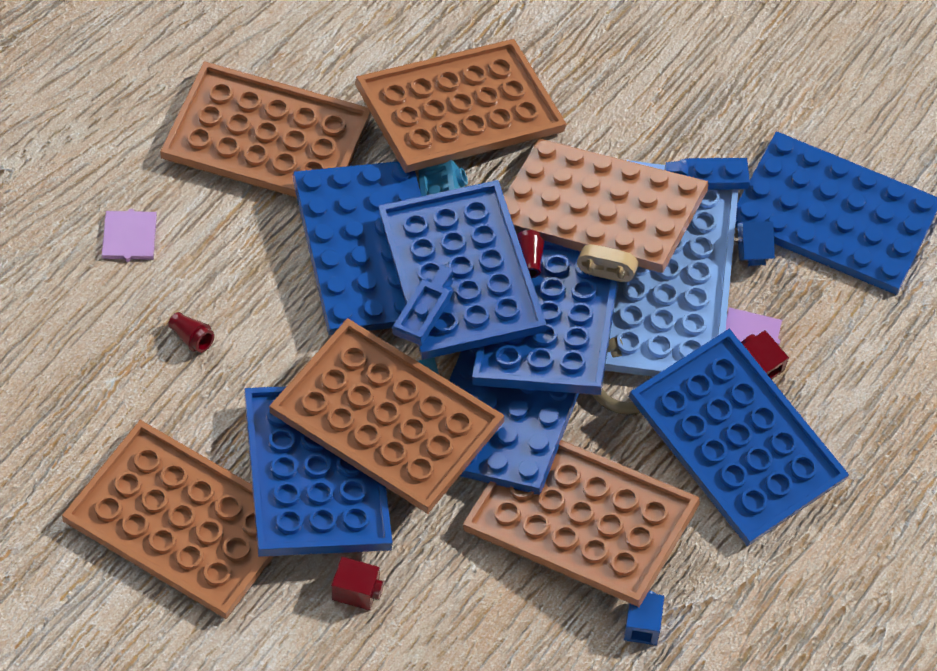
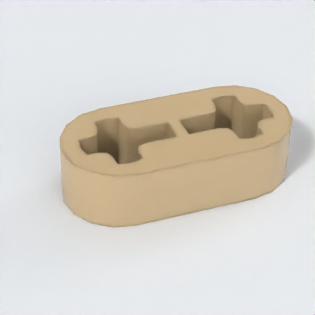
M592 244L585 245L577 259V265L584 273L619 282L631 281L639 265L635 256L628 252Z

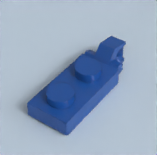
M687 158L665 163L664 170L708 181V190L749 189L750 179L747 158Z
M441 265L433 280L429 278L421 280L392 328L393 335L422 346L451 299L453 293L451 285L454 281L453 269Z

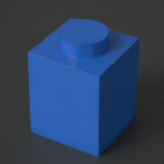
M773 221L737 224L739 261L748 260V266H765L766 260L775 258Z
M649 590L640 607L628 604L624 641L657 646L665 595H658Z

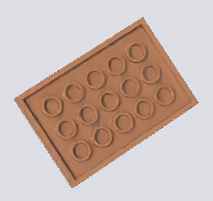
M515 39L356 76V88L405 173L565 131L567 125Z
M204 61L161 148L160 155L161 159L297 198L292 179L293 173L296 171L350 166L372 114L368 107Z
M539 138L504 195L516 234L524 230H535L540 233V237L544 241L581 251L585 245L589 244L625 251L635 256L638 260V267L663 273L708 191V181Z
M348 318L269 406L272 415L427 514H429L504 423L503 414Z
M142 420L137 422L62 515L64 523L225 619L229 617L274 557H258L252 484Z
M561 440L540 495L534 494L532 491L516 490L512 486L510 488L499 486L495 482L490 481L463 522V529L472 535L640 607L699 507L700 497Z

